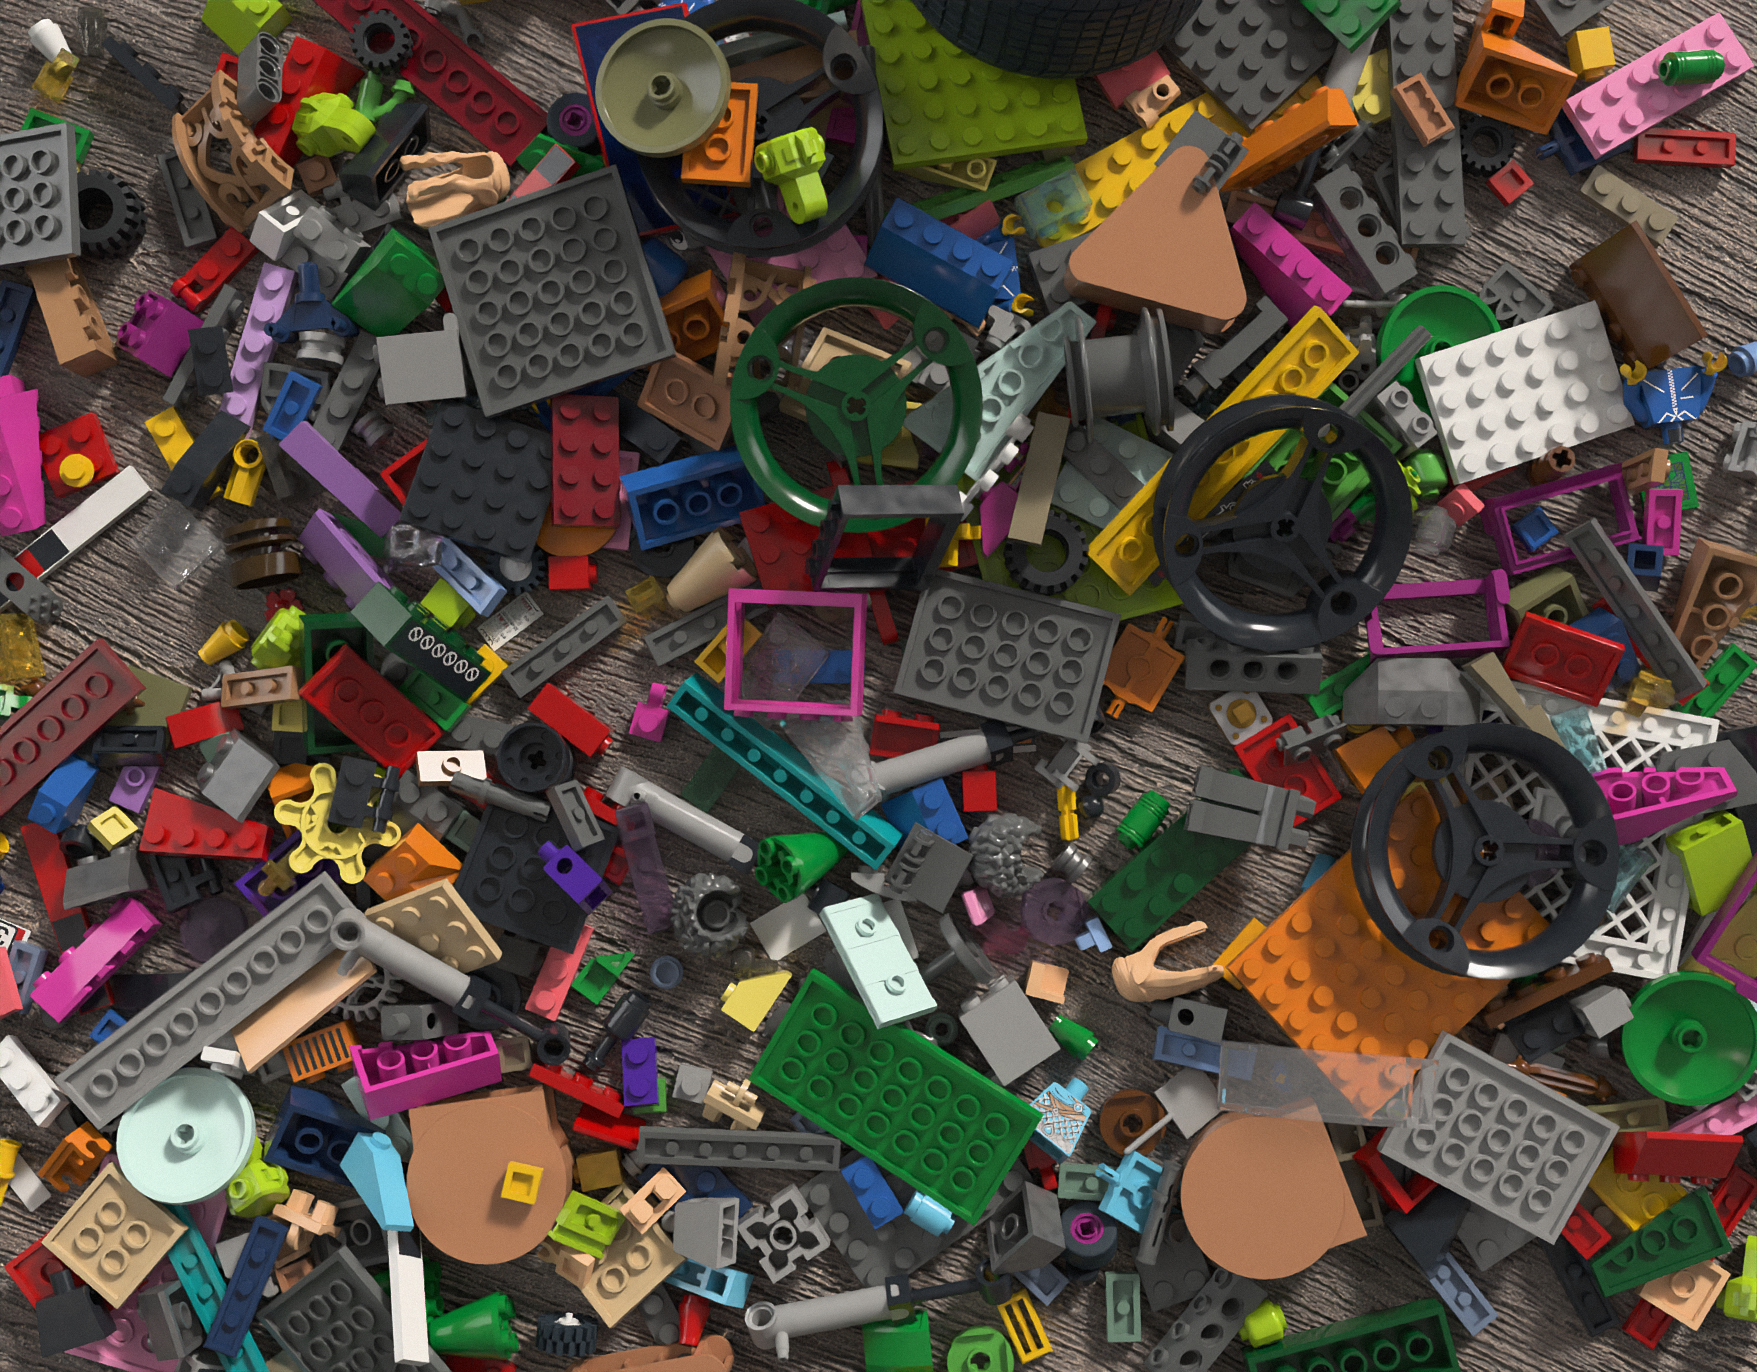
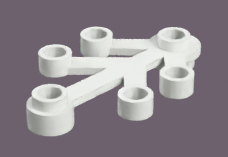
M1021 412L1004 433L1010 438L1004 448L996 455L966 495L961 491L959 492L964 510L961 522L974 507L969 503L973 497L978 499L984 491L987 492L999 477L996 473L999 472L1004 464L1008 465L1018 453L1019 449L1013 445L1014 442L1019 440L1023 443L1034 429V426L1030 424L1031 420Z

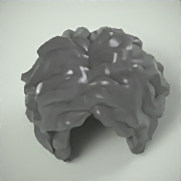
M1006 813L994 816L990 814L979 827H974L968 838L970 854L974 855L968 868L969 872H972L975 882L979 883L982 888H987V890L999 898H1016L1017 895L1024 894L1028 888H1032L1034 883H1040V878H1042L1044 872L1039 868L1025 867L1020 858L1025 838L1034 834H1040L1042 832L1040 825H1036L1024 816Z
M704 873L696 874L686 881L685 886H678L677 891H675V899L671 901L670 912L673 915L670 921L674 923V936L681 940L679 943L680 947L684 948L685 951L692 952L696 956L701 955L705 958H711L712 956L715 958L726 957L727 952L733 951L739 945V940L747 934L748 924L746 915L737 909L742 901L741 888L726 875L717 877L714 873H709L708 876Z

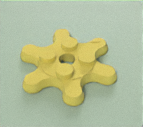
M319 763L311 769L310 779L314 785V794L311 799L302 803L292 800L280 801L274 809V816L279 823L295 826L302 834L301 845L289 857V865L292 870L297 873H306L319 860L331 859L338 864L341 878L346 883L356 884L364 878L366 873L361 858L364 848L374 843L388 847L393 846L399 841L401 831L395 823L388 822L385 834L373 832L371 830L374 818L364 816L361 829L347 827L341 833L332 832L328 828L327 821L337 784L336 771L328 763ZM371 787L367 806H374L375 801L380 797L381 789Z

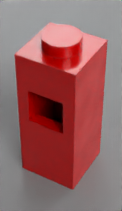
M547 683L527 708L589 757L595 758L597 754L603 756L614 742L610 738L614 733L612 729L551 683Z

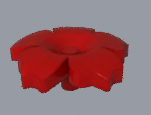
M288 588L281 590L280 596L275 592H270L269 595H266V606L270 607V609L264 612L266 621H270L279 609L285 608L289 610L292 605L303 612L305 607L300 600H295L297 593Z

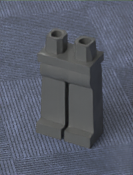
M1266 295L1255 304L1247 317L1250 324L1221 350L1211 351L1203 361L1199 358L1191 366L1186 375L1187 380L1178 391V394L1189 406L1196 403L1202 396L1207 400L1214 396L1222 384L1278 335L1288 319Z
M1201 765L1197 766L1191 796L1257 811V815L1203 801L1190 800L1183 830L1271 846L1273 849L1288 851V848L1306 849L1309 832L1293 828L1295 815L1312 819L1316 801L1300 795L1301 791L1287 790Z

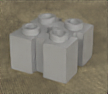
M795 1182L772 1196L771 1208L765 1211L760 1204L738 1220V1231L752 1250L759 1246L762 1250L759 1263L773 1284L796 1269L799 1256L803 1254L808 1261L830 1246L831 1238L817 1217L814 1216L809 1220L806 1216L808 1204L799 1192ZM779 1227H788L790 1229V1237L787 1238L784 1234L778 1236L776 1233H778Z

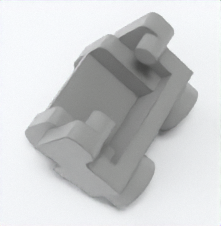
M992 305L988 310V319L986 320V327L990 331L985 340L986 344L983 350L989 355H993L1013 341L1011 338L1015 333L1021 335L1030 329V323L1012 312H1007Z
M1369 315L1362 316L1358 326L1344 327L1343 331H1341L1359 351V354L1345 369L1356 370L1357 377L1364 380L1376 370V335L1372 334V318ZM1367 364L1370 368L1364 371L1361 369V365Z
M1749 421L1737 422L1732 434V440L1736 442L1733 454L1727 453L1724 458L1723 472L1748 480L1750 478L1757 479V423Z
M1058 737L1061 741L1065 742L1063 747L1047 767L1048 763L1041 758L1034 767V770L1056 788L1061 789L1065 784L1076 793L1080 787L1067 777L1082 756L1094 766H1097L1100 761L1089 752L1092 749L1090 745L1069 739L1066 741L1065 738Z

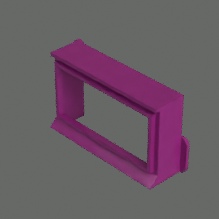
M1622 462L1499 497L1482 500L1481 502L1485 506L1479 513L1486 534L1494 536L1501 566L1507 575L1526 572L1572 559L1576 556L1571 548L1567 547L1519 561L1505 510L1608 482L1620 533L1608 536L1614 546L1642 539L1638 534L1622 475Z
M1502 569L1492 570L1485 579L1393 584L1382 601L1483 595L1490 641L1383 648L1381 626L1376 606L1365 617L1370 655L1369 664H1372L1377 658L1452 659L1480 657L1490 652H1494L1496 656L1501 655L1510 647L1504 605L1510 601L1507 573Z
M1757 852L1691 951L1692 956L1697 962L1736 983V991L1757 1003V976L1754 979L1709 953L1757 881Z

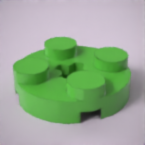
M985 1325L967 1327L961 1332L956 1333L952 1338L947 1351L948 1372H1013L1014 1357L1011 1346L1003 1333L998 1329ZM978 1352H983L984 1356H989L990 1361L984 1362V1368L978 1369L976 1363L970 1362L971 1358L976 1357Z

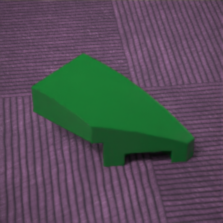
M624 952L616 955L596 956V958L590 959L571 984V988L598 1006L635 954Z

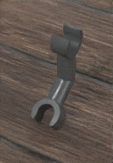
M425 0L423 7H426V11L429 14L435 16L443 14L458 19L464 34L463 42L468 47L469 41L476 38L480 40L482 47L485 49L484 37L475 29L469 12L464 6L444 0Z

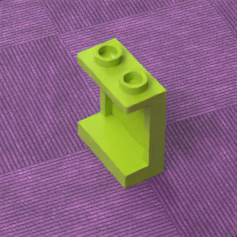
M1720 810L1664 838L1667 849L1679 857L1690 894L1688 907L1702 917L1717 911L1721 907L1753 858L1743 821L1725 810ZM1757 881L1749 893L1757 889Z

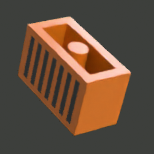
M350 1018L293 1039L282 1050L293 1081L297 1082L305 1079L306 1084H310L325 1078L324 1071L336 1067L338 1073L353 1068L349 1046L361 1045L353 1019Z

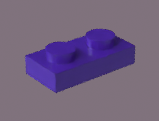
M655 1037L630 1039L629 1041L621 1040L624 1106L626 1109L658 1106L659 1086Z

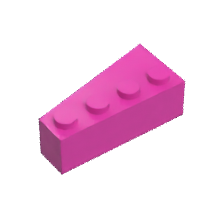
M490 1031L447 1035L442 1041L413 1040L414 1044L393 1046V1041L378 1043V1048L362 1049V1045L349 1046L354 1076L370 1121L502 1081L499 1052Z

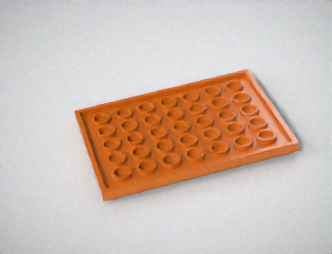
M1417 785L1398 803L1391 821L1388 841L1389 864L1396 889L1402 901L1415 918H1425L1433 904L1441 881L1432 859V840L1440 822V817L1432 796L1422 785ZM1351 848L1225 966L1350 1105L1366 1120L1422 1067L1442 1030L1454 1036L1512 980L1468 978L1441 973L1425 967L1398 950L1376 927L1362 903L1354 880ZM1518 891L1511 897L1501 901L1479 903L1466 919L1459 934L1463 937L1469 949L1498 950L1524 943L1541 933L1550 924ZM1454 893L1440 920L1446 923L1449 922L1462 899ZM1433 930L1428 938L1431 947L1435 948L1439 943V936Z

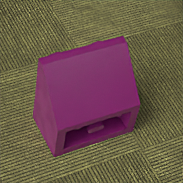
M148 289L146 294L141 295L134 305L135 312L130 320L125 322L118 330V339L115 345L171 378L190 347L188 329L201 328L204 321L174 302Z

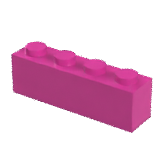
M1256 202L1249 207L1229 230L1237 252L1249 270L1253 271L1266 295L1270 296L1276 307L1288 319L1287 323L1291 329L1314 305L1321 307L1330 317L1353 291Z
M38 389L0 397L1 537L34 530L46 523L44 481L41 480V464L43 461L42 450L39 448L38 433L40 431V417H37Z
M122 897L115 902L108 910V913L111 915L102 924L99 922L93 924L83 934L86 940L77 949L72 946L66 950L58 959L61 964L52 973L49 971L44 972L33 983L36 989L29 996L58 1023L66 1022L164 925L137 898L129 897L125 900Z

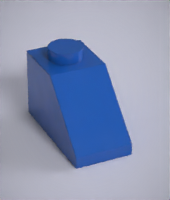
M73 754L55 769L38 790L27 818L54 834L76 823L100 768Z

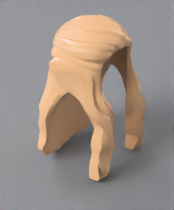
M454 151L444 153L428 152L421 156H401L399 166L404 171L452 162L462 164V167L450 173L434 176L427 180L414 181L408 186L406 202L414 223L422 229L428 230L429 227L497 205L499 201L507 196L510 189V176L502 157L493 151L468 154Z
M1196 921L1190 925L1170 929L1150 940L1141 951L1125 958H1116L1112 965V977L1120 995L1133 1002H1152L1156 999L1164 1000L1188 994L1224 976V968L1218 964L1182 972L1160 970L1153 966L1159 952L1165 946L1206 932V928H1208L1206 924L1202 921Z

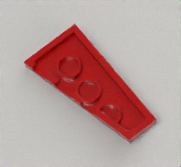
M154 788L139 851L148 855L267 862L274 830L269 826L246 818L241 823L225 811Z

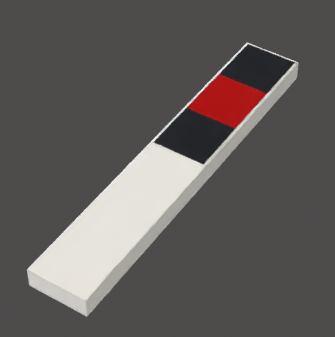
M129 465L13 558L39 581H42L152 494L153 491L135 468ZM20 573L11 574L6 580L7 588L10 591H19L24 586V577ZM0 592L1 614L13 602Z
M401 1160L405 1183H407L409 1162ZM412 1215L414 1227L411 1232L387 1230L395 1363L422 1366L429 1363L421 1231Z

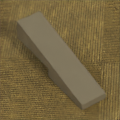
M1038 411L1008 534V541L1041 548L1071 418Z
M1494 652L1483 654L1462 666L1464 671L1517 726L1538 732L1565 748L1541 705L1525 706Z
M1340 1092L1320 1096L1326 1130L1363 1226L1367 1228L1383 1225L1375 1187L1352 1157L1367 1143L1360 1114Z

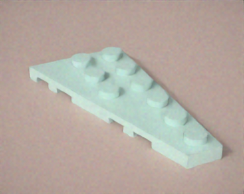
M1073 302L1065 303L977 365L983 396L982 424L974 454L964 471L974 481L977 482L1010 439L1004 433L1020 412L1025 416L1028 415L1064 367L1063 336L1069 335L1071 341H1076V315L1081 317L1084 338L1096 324L1093 318ZM951 385L906 415L903 423L906 429L939 454L946 442L951 425L953 408Z

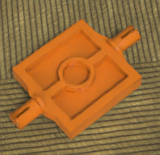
M1162 617L1153 633L1142 631L1130 623L1126 625L1112 649L1103 684L1115 695L1105 713L1111 715L1116 705H1118L1111 716L1118 719L1126 703L1135 704L1149 713L1153 712L1185 658L1184 655L1172 649L1164 640L1174 625L1172 621H1168L1166 624L1168 619Z

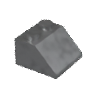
M233 728L229 735H224L216 746L217 753L211 762H206L201 767L197 775V784L204 796L234 819L243 823L280 767L267 745Z
M129 846L110 850V857L99 860L98 855L77 860L78 866L67 869L63 896L64 910L88 907L153 888L144 853L139 850L131 851Z
M1027 1181L1022 1183L997 1207L995 1213L985 1220L991 1269L994 1274L999 1275L1046 1267L1066 1249L1057 1194Z
M179 1278L150 1287L137 1296V1312L140 1319L145 1321L148 1330V1346L156 1354L158 1361L186 1357L207 1339L204 1327Z

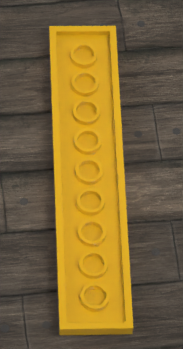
M1314 75L1266 121L1277 120L1283 117L1281 112L1284 109L1297 103L1302 105L1310 100L1309 95L1322 87L1318 77ZM1206 92L1160 117L1159 121L1148 130L1142 127L1075 164L1076 174L1032 188L1015 197V202L1041 248H1045L1095 230L1158 168L1154 163L1195 110L1228 135H1231L1232 132H1237L1242 137L1249 138L1256 132L1254 131L1250 135Z
M1314 305L1210 417L1231 405L1265 395L1294 394L1317 398L1359 354V351L1322 308ZM1287 429L1274 430L1251 437L1220 457L1200 481L1190 503L1189 517L1192 520L1203 519ZM1170 459L1089 544V551L1085 552L1129 596L1160 565L1152 535V514L1156 491ZM1188 534L1182 535L1176 541L1175 546H1178Z

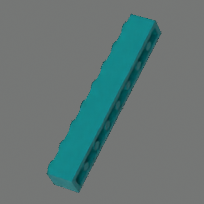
M696 672L683 682L666 707L874 870L878 869L903 836L902 832L870 807L856 805L851 792L755 717L734 716V710H724L725 694Z

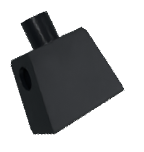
M70 1268L49 1275L54 1293L36 1302L42 1358L105 1339L117 1330L116 1324L102 1296L88 1283L75 1286Z

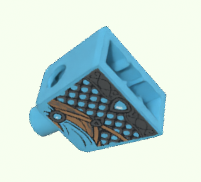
M1072 1078L1066 1088L1053 1082L1029 1104L1044 1114L1029 1140L1059 1164H1062L1072 1154L1091 1114L1090 1108L1081 1102L1089 1089L1077 1078Z

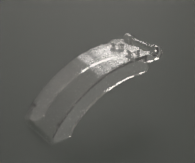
M1221 1041L1217 1109L1317 1122L1436 1130V1119H1433L1435 1071L1439 1070V1060ZM1414 1069H1421L1419 1117L1411 1116Z

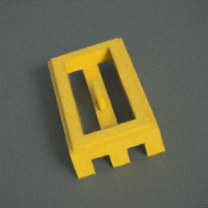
M1025 1287L1013 1293L1011 1299L1006 1303L997 1305L1022 1364L1053 1351ZM1022 1298L1043 1344L1041 1348H1037L1017 1301ZM1009 1304H1011L1031 1349V1352L1027 1354L1024 1352L1005 1308Z

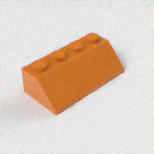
M1328 86L1321 87L1313 91L1309 95L1310 100L1300 105V103L1289 106L1281 112L1283 117L1274 122L1273 120L1266 121L1254 129L1255 134L1249 138L1243 137L1244 141L1241 144L1249 152L1219 191L1251 190L1358 126L1359 124L1343 89L1328 88Z

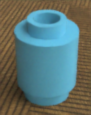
M918 1189L914 1192L904 1210V1214L910 1217L909 1221L936 1237L941 1232L948 1234L956 1220V1216L952 1214V1211Z

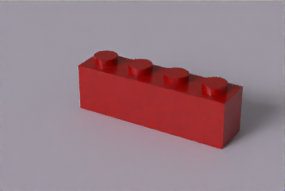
M296 36L282 67L281 101L257 123L253 132L257 139L264 138L271 149L286 164L293 168L304 154L297 147L296 142L298 138L292 130L296 112L301 108L300 101L304 97L309 98L323 92L335 95L343 93L348 97L347 93L356 82H360L365 72L327 48Z

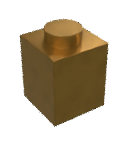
M620 1146L581 1153L576 1158L577 1163L573 1164V1175L576 1184L581 1183L582 1192L619 1185L624 1182L626 1175L624 1166L621 1163Z

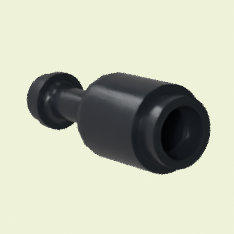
M630 989L627 994L624 993L603 1021V1025L607 1030L606 1035L593 1052L587 1051L583 1063L588 1068L599 1072L601 1068L605 1067L604 1058L618 1040L629 1041L650 1014L648 1010L652 1005L650 1000L634 989Z

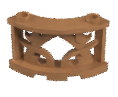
M219 70L212 77L211 88L183 115L176 113L172 117V137L179 160L194 187L219 215L223 223L232 226L242 233L257 218L260 211L269 207L280 196L284 197L291 190L294 169L271 149L264 138H256L250 127L254 121L245 117L237 106V82ZM212 136L219 139H228L233 146L230 161L235 175L224 173L211 166L210 147ZM266 184L270 189L262 194L257 186ZM248 194L254 200V203L249 208L241 203L248 201Z
M733 252L727 281L723 319L724 323H728V327L721 326L712 384L726 386V383L732 384L734 371L729 369L736 368L738 358L745 345L740 344L737 341V337L742 333L750 337L755 329L746 320L738 318V313H751L759 309L764 304L766 298L777 306L786 298L795 294L787 292L786 287L797 288L798 292L816 284V279L811 278L810 266H804V270L748 260L745 254ZM772 284L780 285L777 291L771 287ZM757 291L761 293L754 302H749L744 298L745 293H750L753 297H755ZM805 321L793 329L778 345L777 350L780 361L798 367ZM794 335L792 349L790 353L786 348L782 346H784ZM757 359L752 363L753 376L757 379L766 378L760 374V361L763 359ZM766 361V366L770 371V364L768 363V361ZM785 370L783 380L775 379L774 383L793 390L794 386L800 387L802 376ZM770 388L767 390L770 392L781 393Z

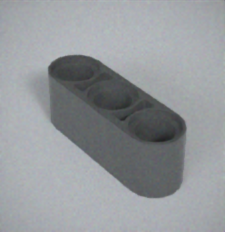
M267 32L258 33L239 53L237 106L245 117L255 122L262 120L282 98L283 50L278 40Z

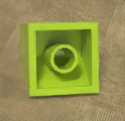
M207 0L201 20L239 55L258 33L267 32L276 38L293 18L278 0Z

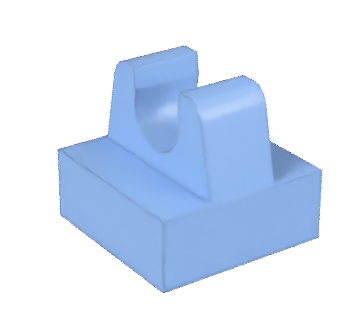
M1095 915L1083 921L1087 930L1073 937L1081 951L1095 945L1097 950L1102 953L1113 947L1099 918Z

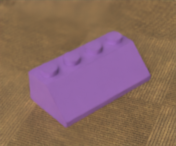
M318 509L313 514L298 538L305 546L301 551L314 565L319 562L326 570L323 577L333 588L337 589L340 587L347 595L344 601L352 610L378 581L388 589L393 585L396 586L337 517L322 509Z

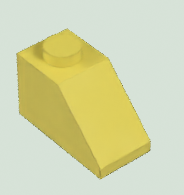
M785 970L741 979L737 986L731 982L720 998L725 1002L721 1010L754 1032L791 978L792 973Z

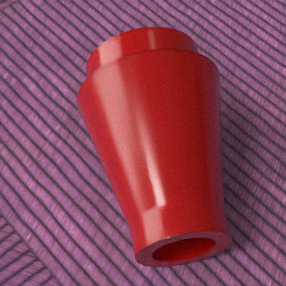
M683 1295L682 1303H678L679 1345L697 1348L711 1308L708 1307V1298L696 1295Z

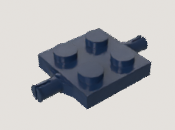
M1561 108L1549 130L1551 142L1537 147L1535 152L1536 155L1542 153L1537 157L1541 161L1554 154H1558L1571 177L1628 151L1632 146L1627 141L1595 160Z

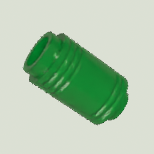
M1713 49L1668 52L1659 63L1658 75L1666 86L1710 84L1722 76L1725 67L1724 58L1721 53Z
M1149 790L1147 794L1142 793L1141 797H1139L1118 827H1116L1115 830L1119 833L1116 839L1130 850H1133L1134 847L1142 849L1169 814L1170 803L1153 790Z

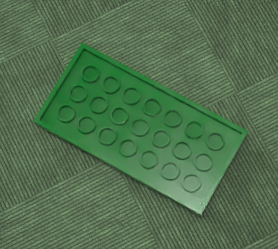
M815 968L810 971L748 1078L749 1081L973 1226L976 1225L1044 1115L900 1022L877 1029L862 998Z

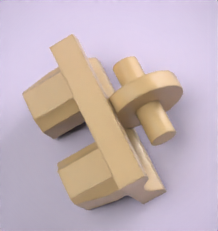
M745 1078L741 1087L731 1081L724 1085L714 1080L703 1100L705 1107L702 1115L712 1122H718L724 1113L734 1118L730 1130L751 1131L752 1129L756 1130L767 1107L757 1103L758 1096L747 1091L751 1083L748 1079Z

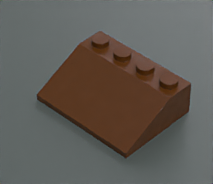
M1637 220L1569 266L1572 270L1571 276L1578 287L1584 289L1589 298L1588 302L1595 300L1601 318L1606 325L1608 337L1618 344L1623 352L1625 364L1629 365L1632 371L1635 369L1636 360L1644 364L1647 370L1708 336Z

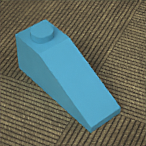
M358 1132L341 1161L340 1167L383 1230L411 1232L414 1224L399 1153L391 1144V1139L380 1132H374L373 1134Z
M688 1258L664 1282L727 1306L743 1308L754 1275L730 1266L712 1269Z

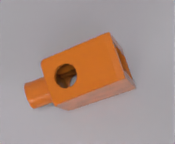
M1485 0L1475 21L1467 57L1481 30L1488 32V30L1493 29L1496 35L1512 39L1523 19L1525 0Z
M1380 725L1345 741L1337 749L1330 752L1363 796L1368 784L1386 761L1416 739L1406 726H1401L1390 734L1383 725Z

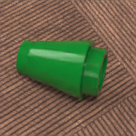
M1061 1014L1058 1015L1048 1028L1073 1058L1078 1057L1081 1061H1084L1099 1041L1093 1036L1094 1032L1068 1018H1064Z

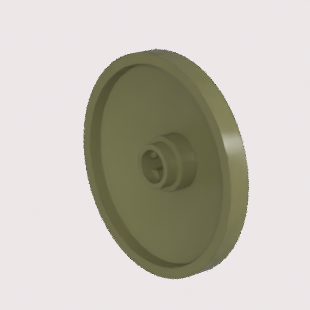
M663 18L650 20L624 33L606 53L596 79V105L607 130L627 149L648 157L663 158L676 156L701 144L717 128L729 103L731 77L724 54L704 30L690 22L679 19Z

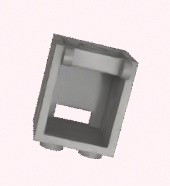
M447 313L444 315L443 331L376 337L377 345H373V356L376 365H380L382 378H378V392L380 398H385V405L476 395L475 381L455 314Z
M1002 974L987 984L989 990L979 997L976 993H973L959 1003L961 1009L957 1011L959 1019L992 1067L983 1076L1000 1087L1006 1086L1061 1049L1013 976L1010 975L1005 978Z

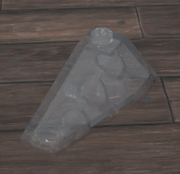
M845 700L815 701L822 703L847 704ZM790 713L786 719H782L778 723L856 821L882 800L875 769L871 765L868 754L870 752L869 746L864 739L863 724L858 716H853V722L833 721V715H820V720H800V713Z

